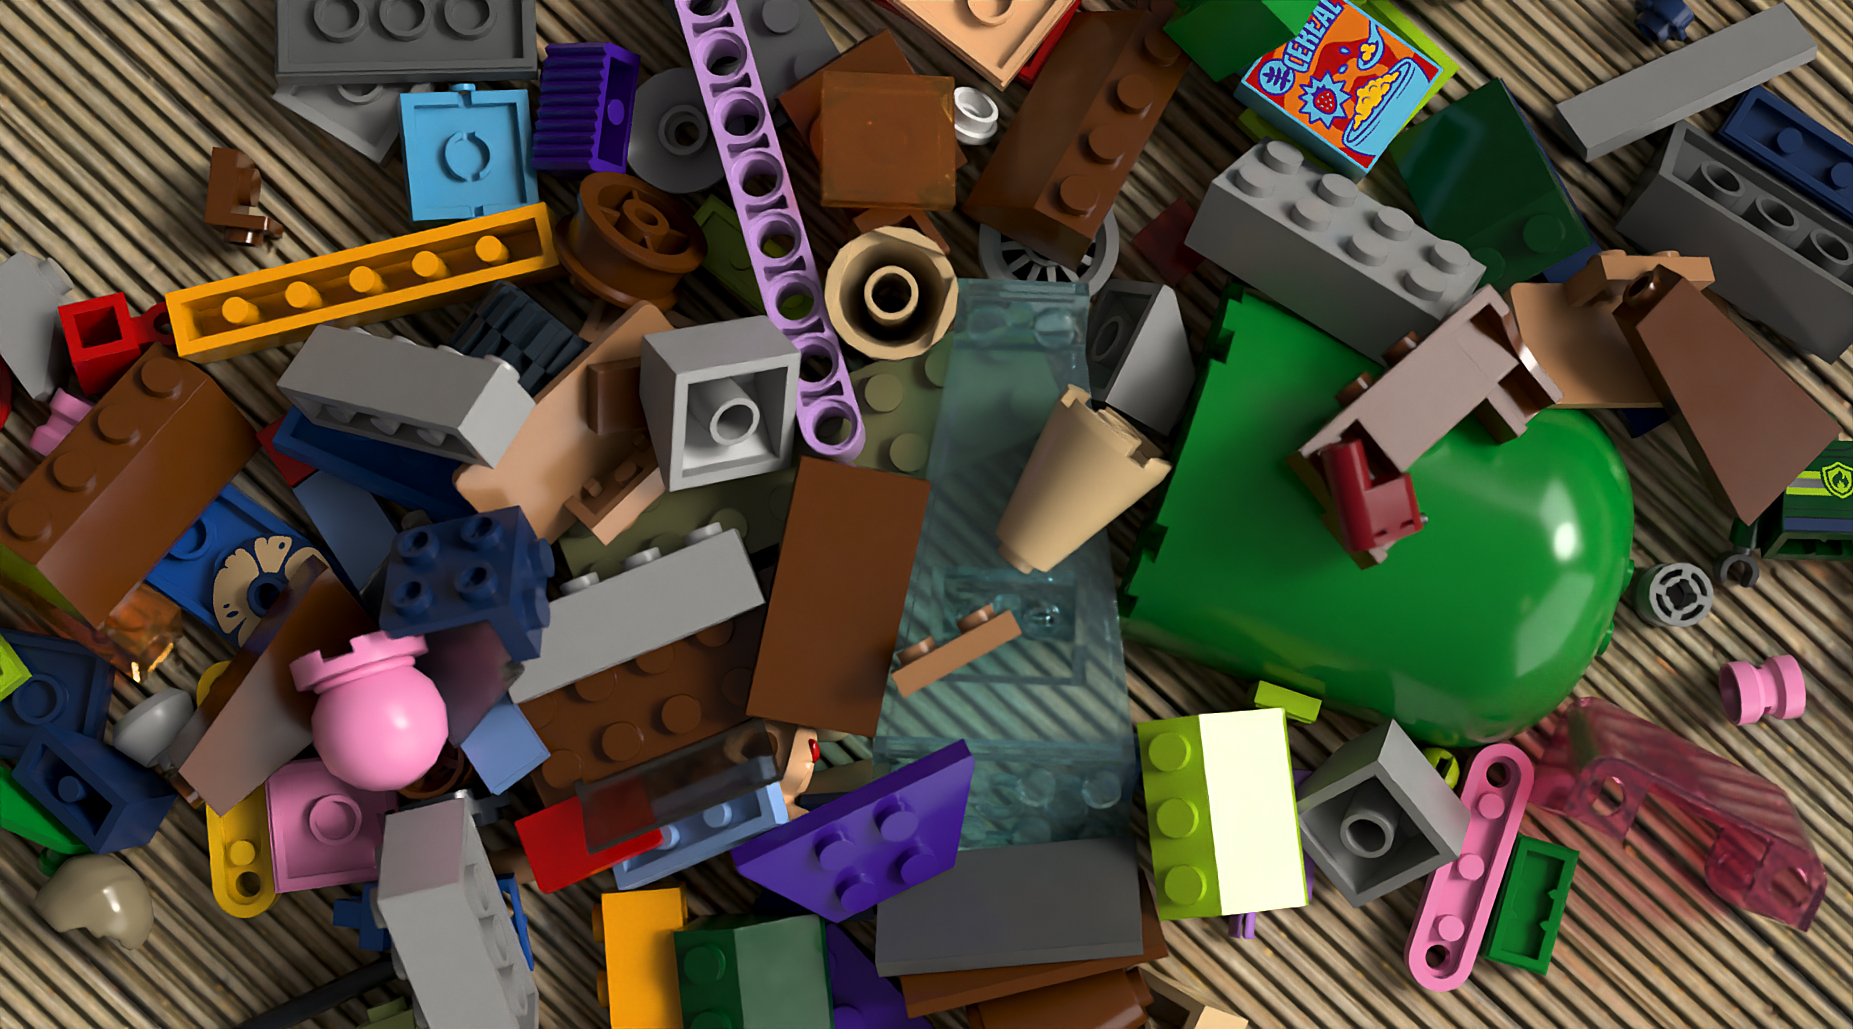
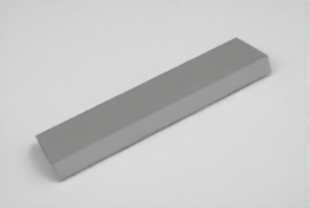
M1782 2L1555 106V120L1587 163L1814 60L1818 44L1786 4Z

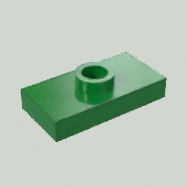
M1519 833L1516 834L1486 926L1479 952L1481 957L1546 976L1580 851Z

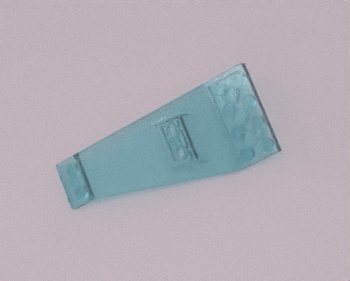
M956 278L958 284V305L954 317V334L925 479H929L932 484L875 738H873L872 782L956 741L964 739L974 758L975 764L957 851L1128 836L1136 754L1107 525L1048 572L1040 571L1034 567L1029 574L1018 570L998 552V548L1003 542L995 533L1059 394L1068 384L1079 387L1091 394L1085 353L1090 300L1089 283ZM1090 397L1085 405L1093 411ZM990 603L995 613L1006 607L1011 611L1022 634L905 698L902 697L890 675L891 670L901 665L896 655L897 653L930 635L936 645L960 633L955 622L971 613L970 611H975ZM1037 613H1046V614H1049V615H1034V614H1037Z

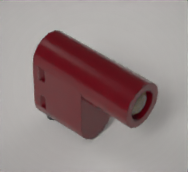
M1360 438L1343 439L1319 448L1345 552H1361L1379 547L1418 532L1424 528L1423 525L1427 524V516L1419 511L1410 472L1387 474L1371 480Z

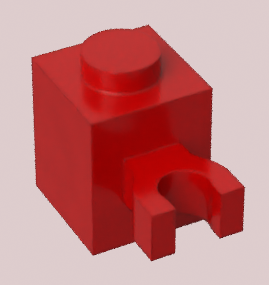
M124 292L57 307L72 364L84 397L109 391L156 340L178 354L174 334L164 335L158 332L161 326L171 323L166 301L157 303L141 316L132 318Z

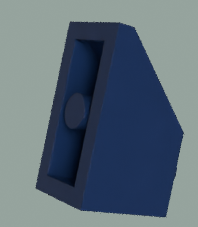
M49 722L39 724L11 774L20 785L97 855L149 844L179 794L153 769L144 767L115 749L114 746Z

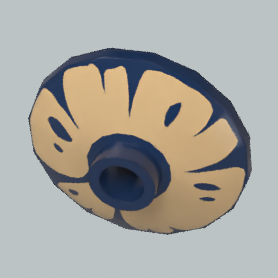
M267 533L244 541L225 557L214 578L212 607L220 630L236 648L241 649L269 610L260 600V593L266 585L273 584L277 587L280 594L300 565L312 554L325 563L336 575L333 564L316 545L296 535Z

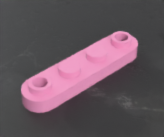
M1498 742L1480 746L1471 753L1465 764L1456 796L1472 815L1458 859L1429 873L1404 948V963L1407 971L1414 980L1427 989L1438 992L1453 990L1466 981L1472 970L1534 782V770L1530 759L1522 750L1513 745ZM1500 762L1505 768L1506 775L1502 783L1492 786L1486 778V772L1491 764ZM1433 945H1442L1445 949L1444 961L1435 967L1428 966L1425 959L1427 950Z

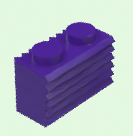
M609 42L549 44L544 48L548 57L543 60L545 66L540 73V89L543 94L538 98L541 105L536 111L539 120L535 123L536 129L531 139V150L534 157L529 162L532 169L573 182L575 180L583 181L588 175L602 171L625 174L641 56Z

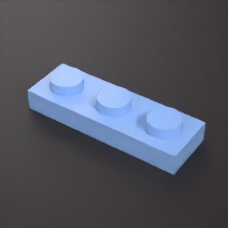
M757 760L651 806L664 837V842L659 847L612 866L618 890H635L735 848L789 822V816L773 761Z

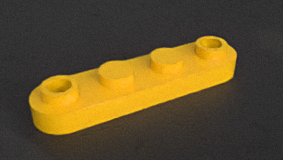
M231 661L216 663L203 673L197 686V707L200 706ZM263 782L221 818L205 802L213 895L222 910L238 918H250L266 912L277 903L282 894H275ZM248 871L257 874L260 878L261 887L257 894L247 892L243 886V877Z

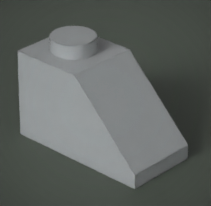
M20 250L0 265V355L32 399L50 403L59 387L68 390L72 360L57 307L75 303L68 293L74 288V284L61 266L52 258L43 260Z

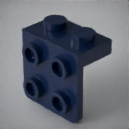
M520 505L481 512L463 518L402 531L394 537L391 544L379 623L380 628L388 639L397 640L489 620L514 663L540 658L543 628H547L550 625V608L546 597L547 578L553 577L555 571L551 547L545 538L538 539Z

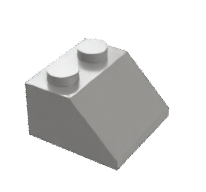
M766 315L642 335L639 395L662 481L669 492L791 468L801 352Z
M1393 718L1343 744L1295 790L1302 847L1354 909L1458 859L1472 815Z

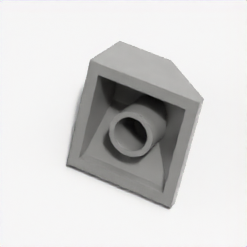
M1108 278L1056 382L1059 392L1061 393L1068 384H1072L1092 395L1085 403L1088 408L1098 411L1099 409L1105 410L1108 406L1138 430L1168 437L1171 428L1182 420L1190 402L1188 394L1196 380L1174 290L1164 284Z

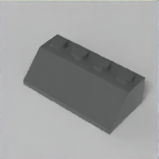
M1682 119L1671 124L1625 197L1614 229L1623 234L1625 240L1632 247L1644 253L1654 254L1662 251H1677L1680 257H1709L1715 281L1708 285L1707 288L1731 302L1733 308L1743 317L1753 321L1760 320L1784 335L1788 343L1799 352L1807 355L1814 354L1832 365L1853 343V225L1686 120Z

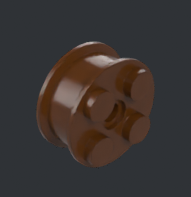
M610 171L596 172L588 175L582 181L577 191L579 205L577 211L562 217L552 233L554 250L561 263L571 274L569 277L571 285L588 298H602L627 310L641 300L651 302L661 313L670 310L681 296V277L683 274L699 268L707 256V240L701 227L692 215L675 199L641 179Z

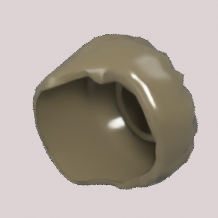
M88 851L67 859L44 884L33 901L35 909L42 914L57 932L87 927L92 935L96 937L109 935L118 939L121 947L129 951L140 948L149 937L154 922L152 900L143 879L125 862L107 853L97 855L93 851Z

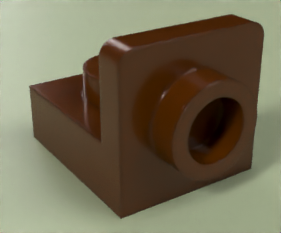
M213 147L204 223L218 232L224 233L223 242L232 245L260 248L263 246V238L282 239L284 226L269 217L249 215V207L257 206L261 192V176L259 170L254 169L255 161L238 149Z

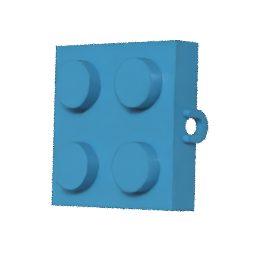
M456 84L449 87V92L400 93L398 95L396 103L409 226L458 223L540 203L536 170L532 169L529 162L534 157V154L531 150L532 128L528 90L476 91L474 84ZM467 91L468 94H458V92Z

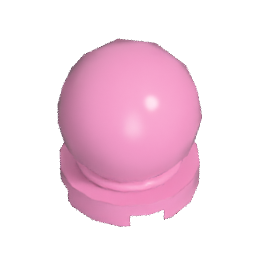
M378 631L350 639L353 648L352 652L322 659L318 650L289 664L297 691L314 690L316 694L320 695L311 717L313 741L316 750L330 773L358 789L372 791L398 790L422 778L436 762L448 736L446 704L433 680L412 667L416 663L415 658L429 651L424 634L390 640L383 631Z

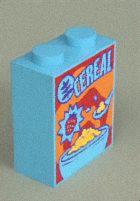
M1320 0L1297 38L1234 72L1243 79L1236 88L1233 97L1357 185L1375 164L1443 71V68L1349 0Z

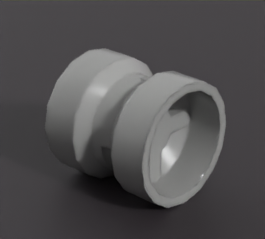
M1689 563L1656 564L1645 568L1636 576L1631 586L1630 600L1636 614L1643 621L1653 626L1688 627L1700 622L1708 614L1713 604V588L1706 574L1700 568ZM1677 584L1683 589L1684 594H1682L1681 589L1677 586Z

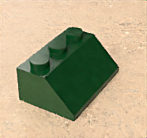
M811 910L703 915L673 931L683 1029H835L823 916Z

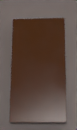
M799 453L744 706L746 715L875 738L932 484L929 479Z

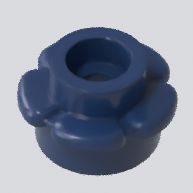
M1635 0V10L1638 16L1634 20V24L1648 39L1663 45L1668 39L1671 41H1683L1687 37L1685 29L1694 20V14L1684 1Z

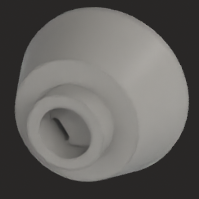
M167 688L137 705L113 727L112 744L115 749L146 768L160 764L164 771L175 767L167 756L166 751L195 712L191 696L186 691Z

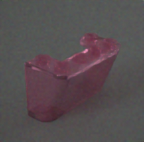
M1593 696L1583 697L1569 704L1563 712L1534 772V782L1527 803L1555 816L1571 817L1623 842L1648 791L1721 827L1707 855L1704 866L1705 879L1713 893L1751 914L1805 933L1808 932L1823 901L1828 882L1826 870L1791 798L1785 790L1777 784L1605 699ZM1607 776L1615 779L1622 788V803L1617 811L1610 815H1597L1590 807L1596 801Z

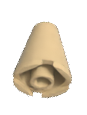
M885 226L860 235L840 249L827 272L824 299L827 314L833 328L848 346L869 358L882 361H901L923 354L935 346L946 334L957 310L958 284L950 261L936 242L913 229ZM892 299L900 301L905 307L896 313H887L881 310L882 305Z
M1068 384L1059 394L995 530L996 535L1003 542L999 546L998 552L1011 565L1026 574H1029L1034 567L1040 571L1048 572L1163 481L1174 467L1172 462L1159 459L1163 452L1143 433L1107 406L1105 410L1099 409L1097 413H1094L1085 405L1092 395L1072 384Z

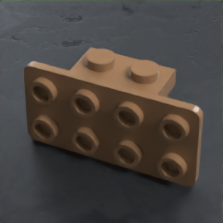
M1607 250L1591 256L1586 261L1587 266L1564 283H1515L1504 293V302L1512 311L1522 340L1539 365L1565 395L1556 404L1545 409L1663 408L1612 312L1623 302L1622 296L1627 286L1640 274L1652 271L1659 263L1684 276L1730 320L1725 298L1707 288L1708 285L1715 281L1709 257H1680L1677 251H1662L1649 256H1626V252L1623 250Z
M647 300L636 302L533 398V401L536 403L535 407L495 469L464 462L452 475L453 486L479 513L520 505L538 539L545 538L549 545L555 542L578 520L599 541L607 546L619 533L629 529L635 523L639 514L667 488L662 481L648 427L597 435L588 428V365L641 357L642 335L675 329L651 302Z

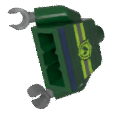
M1827 412L1836 421L1835 415ZM1837 435L1750 526L1734 516L1728 537L1729 541L1734 544L1733 549L1717 556L1712 565V573L1718 582L1724 584L1727 578L1728 567L1733 562L1741 560L1744 565V573L1741 576L1740 586L1749 588L1754 585L1759 578V567L1751 555L1753 549L1759 548L1761 559L1853 561V441H1840L1839 435Z

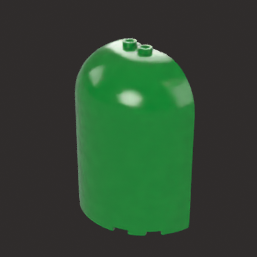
M1229 275L1195 369L1196 380L1188 394L1191 396L1190 402L1168 460L1172 462L1174 467L1167 474L1166 478L1161 481L1151 511L1146 512L1104 632L1251 684L1261 680L1322 700L1320 708L1373 727H1377L1393 718L1411 740L1430 746L1444 748L1486 746L1507 740L1538 724L1552 713L1572 692L1595 655L1602 656L1606 651L1613 634L1614 622L1612 618L1619 598L1626 591L1633 575L1634 560L1630 559L1634 533L1633 493L1624 460L1612 437L1601 422L1586 408L1543 409L1525 424L1528 429L1519 437L1499 445L1474 413L1470 411L1403 471L1410 472L1419 511L1427 516V524L1423 525L1424 528L1420 531L1397 540L1386 550L1389 556L1380 564L1361 571L1318 519L1326 511L1325 508L1286 463L1284 458L1321 427V422L1340 407L1333 396L1342 387L1365 370L1373 378L1384 367L1242 279Z

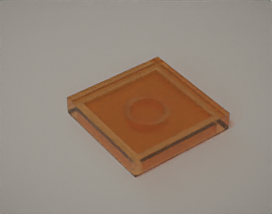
M823 71L820 78V206L952 211L955 206L954 77Z

